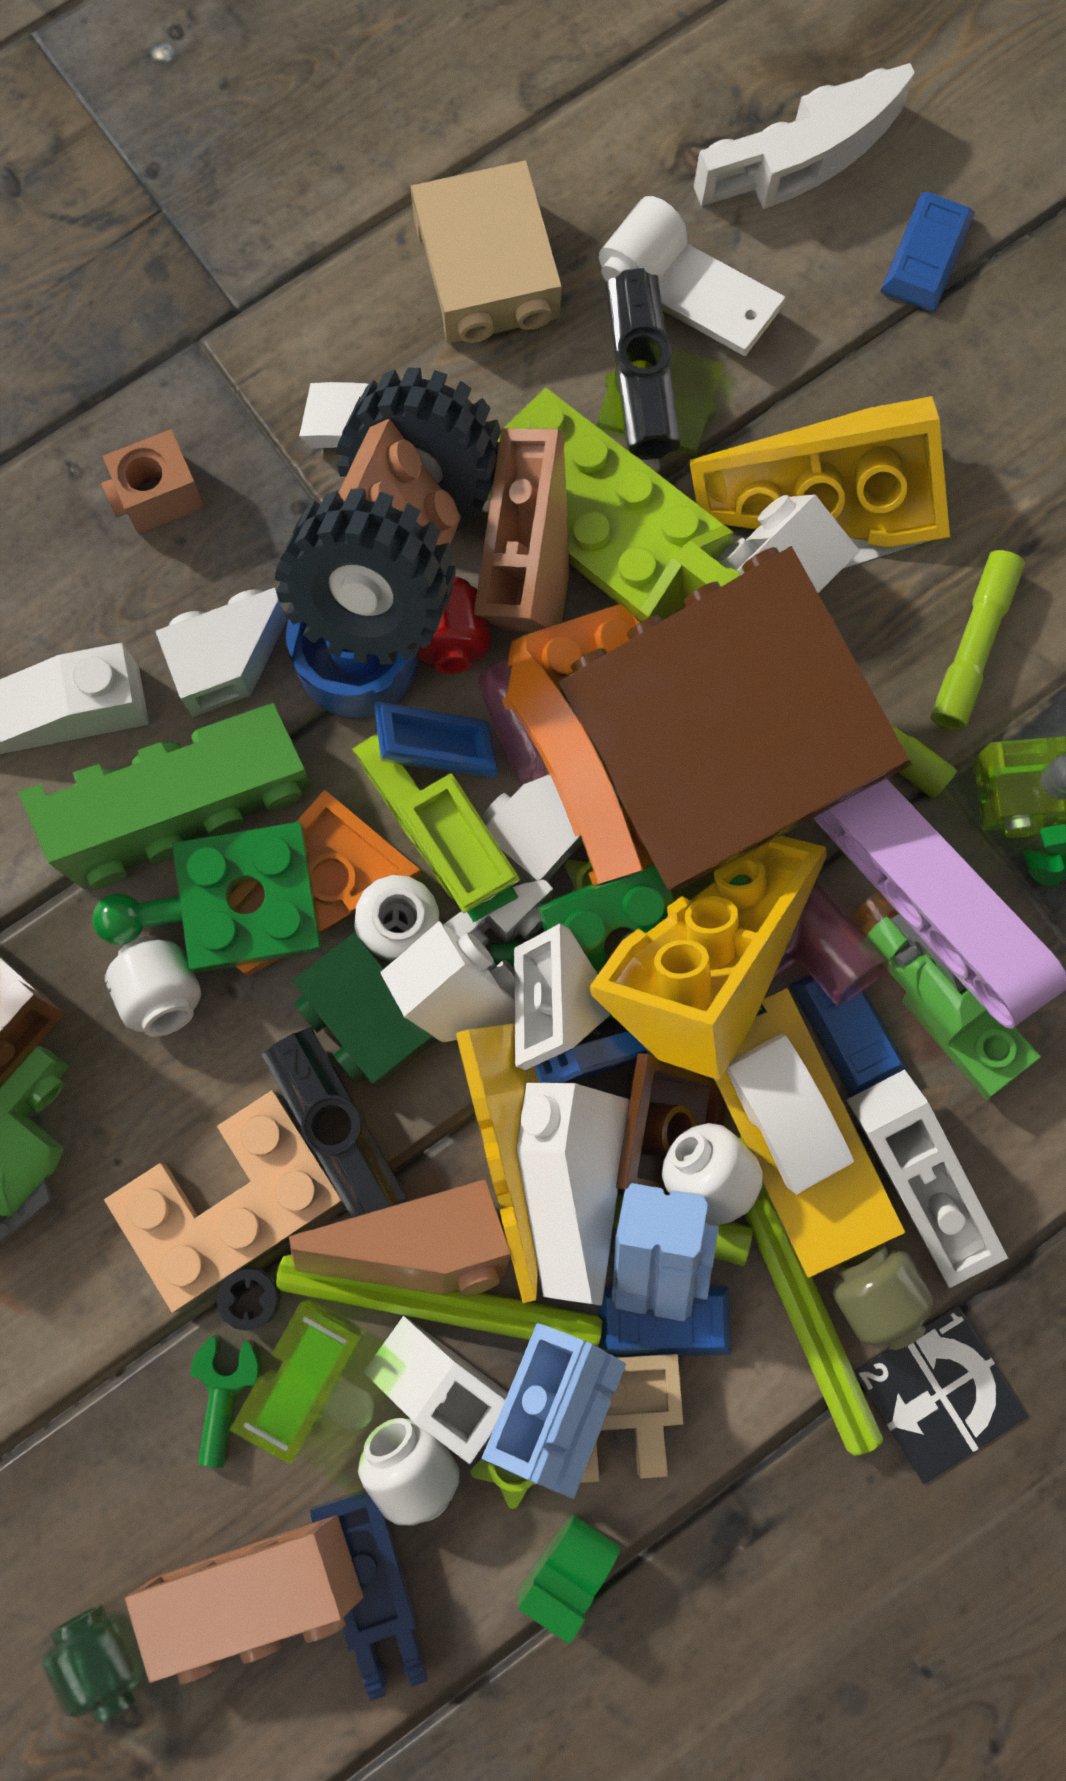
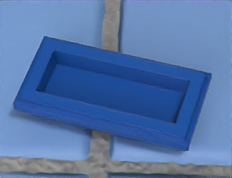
M921 192L880 292L934 313L975 212L970 207L933 193Z
M376 701L374 704L381 761L477 777H493L498 774L489 721Z
M847 956L790 985L851 1097L902 1070L908 1069Z
M709 1286L707 1300L694 1298L691 1317H688L685 1322L656 1317L652 1309H649L646 1314L615 1309L614 1303L611 1302L612 1288H604L602 1306L598 1305V1317L602 1319V1333L598 1348L607 1352V1354L612 1356L662 1354L731 1355L729 1286Z

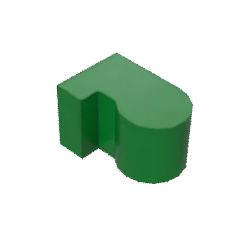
M572 1514L558 1531L517 1592V1609L570 1645L585 1621L584 1615L594 1600V1595L610 1573L618 1557L620 1545Z

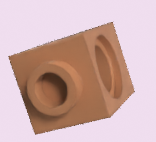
M172 429L102 456L112 478L101 483L110 506L117 518L127 514L138 534L205 508ZM151 478L161 479L159 484L151 490H137L145 480Z

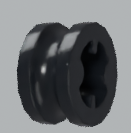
M257 1268L239 1270L228 1276L220 1286L217 1296L218 1311L223 1320L235 1329L244 1331L257 1329L274 1318L279 1311L282 1297L281 1291L276 1287V1279L267 1271ZM243 1280H245L247 1288L254 1286L256 1281L265 1290L259 1298V1302L264 1310L255 1318L253 1310L245 1312L244 1316H242L234 1307L240 1300V1295L235 1288Z

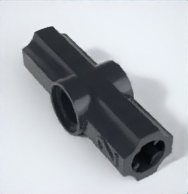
M644 268L623 270L615 278L607 280L606 283L616 363L614 383L617 392L620 394L627 450L641 460L661 459L666 454L676 451L680 447L679 427L670 369L672 344L665 332L658 275L650 274ZM646 361L654 367L647 369L638 368L632 362Z
M312 1027L292 1033L273 1044L270 1049L261 1054L299 1122L305 1142L315 1151L351 1218L399 1205L408 1199L368 1128L364 1114L355 1105ZM344 1109L351 1119V1131L348 1137L342 1143L336 1145L325 1144L318 1132V1124L321 1117L329 1110Z

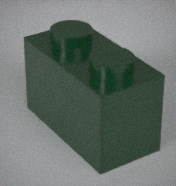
M354 932L292 980L303 995L293 1004L316 1033H319L326 1026L331 1030L342 1044V1047L335 1051L333 1055L356 1084L367 1077L375 1087L379 1088L436 1043L438 1039L404 1017L380 973L384 969Z

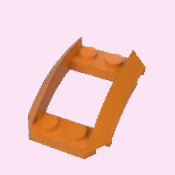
M622 603L513 640L507 667L512 666L507 696L502 698L506 711L512 709L543 759L561 798L574 835H581L593 871L588 873L592 885L641 871L643 867L654 863L624 805L619 804L603 763L582 724L561 694L563 690L559 684L560 680L573 673L571 665L580 657L600 648H605L608 653L629 641L627 632L641 621Z

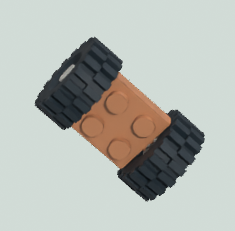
M408 367L402 380H400L396 370H392L383 374L379 384L373 380L366 386L337 444L336 454L342 455L337 468L340 477L346 476L340 491L338 492L337 490L325 494L321 505L315 500L306 508L280 557V562L275 572V580L280 581L276 594L279 603H290L286 616L293 625L304 621L307 627L303 635L313 643L320 637L330 642L327 651L340 657L343 649L354 652V662L367 664L372 654L378 656L381 665L394 664L398 652L405 660L416 656L420 646L425 649L432 642L435 631L437 632L456 578V566L449 565L453 557L450 544L455 532L465 528L470 517L475 520L482 512L493 486L499 448L498 439L501 434L498 420L486 422L491 408L485 400L481 398L473 404L468 399L472 388L461 380L456 389L445 385L448 375L446 373L434 370L430 380L422 379L421 368Z

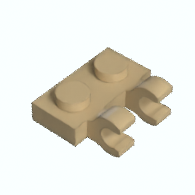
M678 1354L619 1357L617 1359L626 1363L616 1392L612 1393L610 1398L611 1405L600 1431L635 1428L637 1475L640 1476V1479L668 1477L663 1426L684 1425ZM596 1443L580 1483L599 1482Z

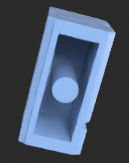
M634 1183L625 1188L615 1244L611 1301L614 1303L615 1309L646 1314L649 1309H652L656 1317L685 1322L688 1317H691L693 1299L707 1300L719 1226L705 1224L708 1203L705 1201L704 1196L674 1190L667 1196L664 1195L663 1188Z
M537 1323L482 1459L574 1499L611 1405L610 1398L612 1393L616 1392L626 1363L607 1354V1352L589 1342Z

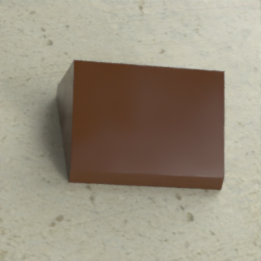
M638 1053L630 1067L625 1097L630 1099L616 1188L619 1191L625 1192V1188L634 1183L663 1188L664 1195L669 1196L670 1193L666 1190L662 1178L664 1158L670 1146L681 1134L692 1127L707 1123L723 1126L726 1103L714 1078L660 1061L650 1054Z

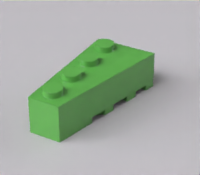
M271 703L196 729L191 735L193 744L182 748L177 742L162 743V741L138 750V755L132 760L131 766L122 769L102 770L98 763L73 772V777L76 783L57 792L46 795L41 784L18 791L48 864L82 889L88 886L93 890L106 888L123 880L127 876L126 869L149 859L151 863H159L174 858L172 843L193 840L206 833L210 837L227 834L240 827L244 823L243 817L264 807L269 811L279 810L299 800L302 797L301 790L312 786L275 704Z

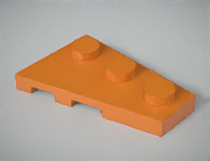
M326 790L319 795L296 821L301 822L304 827L320 935L355 915L356 904L363 891L374 881L390 875L409 876L413 879L422 875L421 870ZM255 881L240 883L231 893L230 904L233 911L240 914H249L259 909L265 897L263 886ZM278 959L236 967L246 976L250 977Z

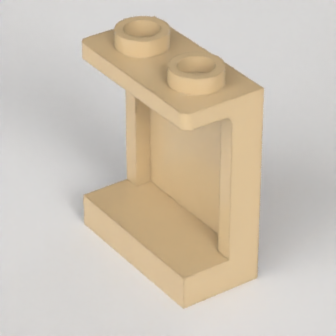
M526 160L411 185L414 222L419 241L423 240L442 311L444 334L448 343L458 341L475 343L487 339L493 333L515 328L524 330L537 329L546 325L549 321L560 317L562 286Z

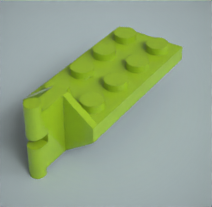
M545 388L504 427L516 429H559L564 433L569 564L618 604L622 603L639 621L642 622L656 615H661L663 620L684 609L686 607L684 599L696 589L715 581L719 582L720 586H723L741 575L737 570L725 568L716 561V558L733 543V531L549 389ZM491 488L490 494H489V496H488V498H489L490 500H491V495H492V488Z

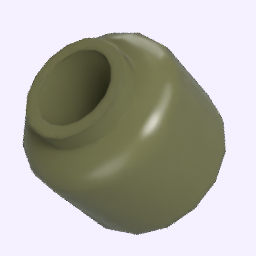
M880 1244L838 1265L837 1271L840 1276L835 1281L833 1296L855 1335L862 1342L868 1345L888 1343L891 1349L896 1350L911 1345L923 1336L926 1329L922 1323L926 1321L933 1311L934 1298L912 1258L906 1252L897 1248L886 1249L884 1244Z

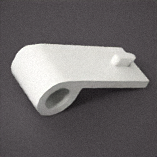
M645 196L638 202L599 252V261L602 266L601 272L606 282L618 276L623 270L644 268L646 272L658 275L662 310L743 356L747 355L785 305V296L689 245L686 225L680 214L664 200L654 196Z

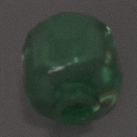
M99 1604L74 1616L49 1633L53 1643L43 1654L42 1667L60 1710L64 1715L68 1717H82L92 1713L95 1723L99 1724L118 1715L136 1701L131 1689L142 1681L146 1674V1669L133 1626L126 1613L122 1611L106 1613L103 1604Z

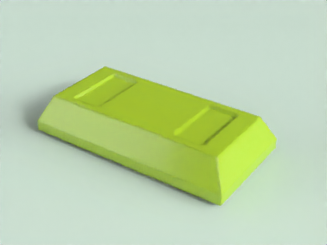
M452 773L396 805V808L463 914L520 881L515 870Z

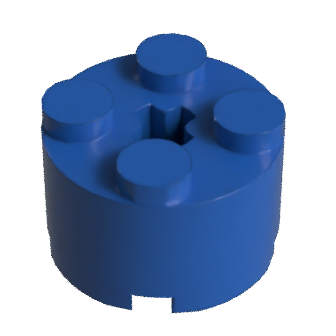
M288 619L286 642L301 685L307 696L326 711L347 718L375 716L374 704L376 701L398 705L412 687L419 665L417 654L405 660L398 652L394 664L381 665L378 656L372 654L367 664L354 662V652H344L349 650L343 649L340 657L327 651L330 644L327 640L320 637L313 643L303 635L307 627L304 621L293 625Z

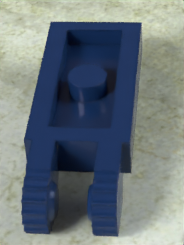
M365 1489L313 1506L310 1510L312 1523L338 1515L364 1596L344 1617L346 1625L342 1629L348 1650H354L368 1698H370V1701L387 1695V1677L374 1642L396 1635L401 1652L404 1673L410 1680L412 1687L427 1682L428 1675L425 1660L415 1630L417 1619L388 1519L384 1517Z

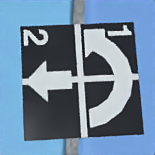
M956 1306L925 1326L926 1331L923 1336L911 1345L896 1350L889 1349L855 1371L856 1376L923 1485L1028 1417L959 1306Z

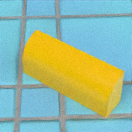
M787 988L763 999L762 1005L768 1013L755 1018L748 1035L734 1058L780 1033L786 1035L826 1102L854 1162L804 1191L795 1194L786 1187L760 1129L750 1123L727 1071L724 1072L720 1080L715 1079V1082L745 1146L759 1161L763 1171L762 1182L807 1278L902 1235L905 1231Z

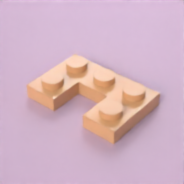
M273 1090L217 1125V1128L251 1182L198 1216L166 1163L157 1164L104 1199L172 1313L180 1310L224 1281L228 1276L239 1271L342 1202L324 1167L311 1147L305 1142L300 1129L278 1094Z

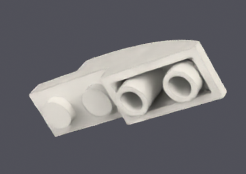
M911 63L889 70L884 68L876 69L866 74L863 78L838 86L825 85L819 87L809 95L801 97L794 122L774 123L762 132L736 140L723 139L712 144L708 149L701 150L699 152L694 181V190L701 207L755 190L762 208L765 209L811 190L843 171L862 156L887 131L901 112L915 74Z

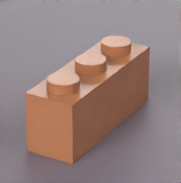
M334 1515L155 1576L126 1596L125 1602L149 1683L177 1674L179 1683L185 1684L205 1677L220 1667L219 1660L239 1654L242 1663H250L279 1650L283 1646L282 1639L300 1633L303 1634L306 1643L326 1638L345 1627L344 1617L364 1596L338 1515Z

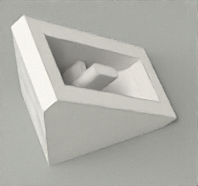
M561 924L514 948L515 1067L527 1070L574 1048L611 1015L591 995L590 985L598 974L571 930Z

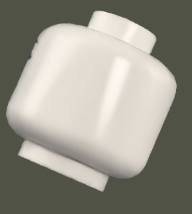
M390 875L374 881L363 891L356 904L354 927L358 938L374 957L384 962H393L439 921V909L434 895L423 883L409 876ZM392 913V921L383 925L384 918ZM399 914L406 918L407 924L399 920ZM396 927L403 931V933H393L389 930Z
M141 937L125 944L119 950L118 956L109 964L105 974V983L122 1023L125 1027L137 1032H145L146 1035L152 1037L168 1035L184 1027L194 1015L193 1010L197 1007L201 998L199 982L195 974L189 970L188 959L181 946L169 940H154L150 937Z
M707 1123L692 1127L673 1142L663 1161L662 1178L665 1188L669 1193L674 1190L704 1196L705 1201L708 1203L705 1223L720 1225L734 1221L752 1208L762 1188L763 1171L757 1157L735 1134L722 1125Z
M394 1418L378 1426L367 1438L360 1457L358 1474L363 1487L385 1518L396 1525H417L433 1520L444 1512L458 1487L460 1469L448 1447L411 1419Z

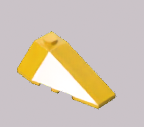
M932 396L867 408L690 460L696 503L724 525L758 529L761 526V523L758 521L759 515L779 497L784 495L795 497L815 494L849 538L867 540L868 545L894 547L950 537L940 419Z
M779 836L714 871L715 881L691 900L681 896L667 907L668 917L647 933L637 929L619 944L590 985L591 995L658 1060L720 1080L751 1029L827 857L826 847ZM740 874L747 875L753 880V882L746 885L737 886L729 884L734 877Z
M515 1023L456 1032L522 1303L536 1300L538 1265L516 1148L526 1083H540L535 1066L527 1070L515 1067Z

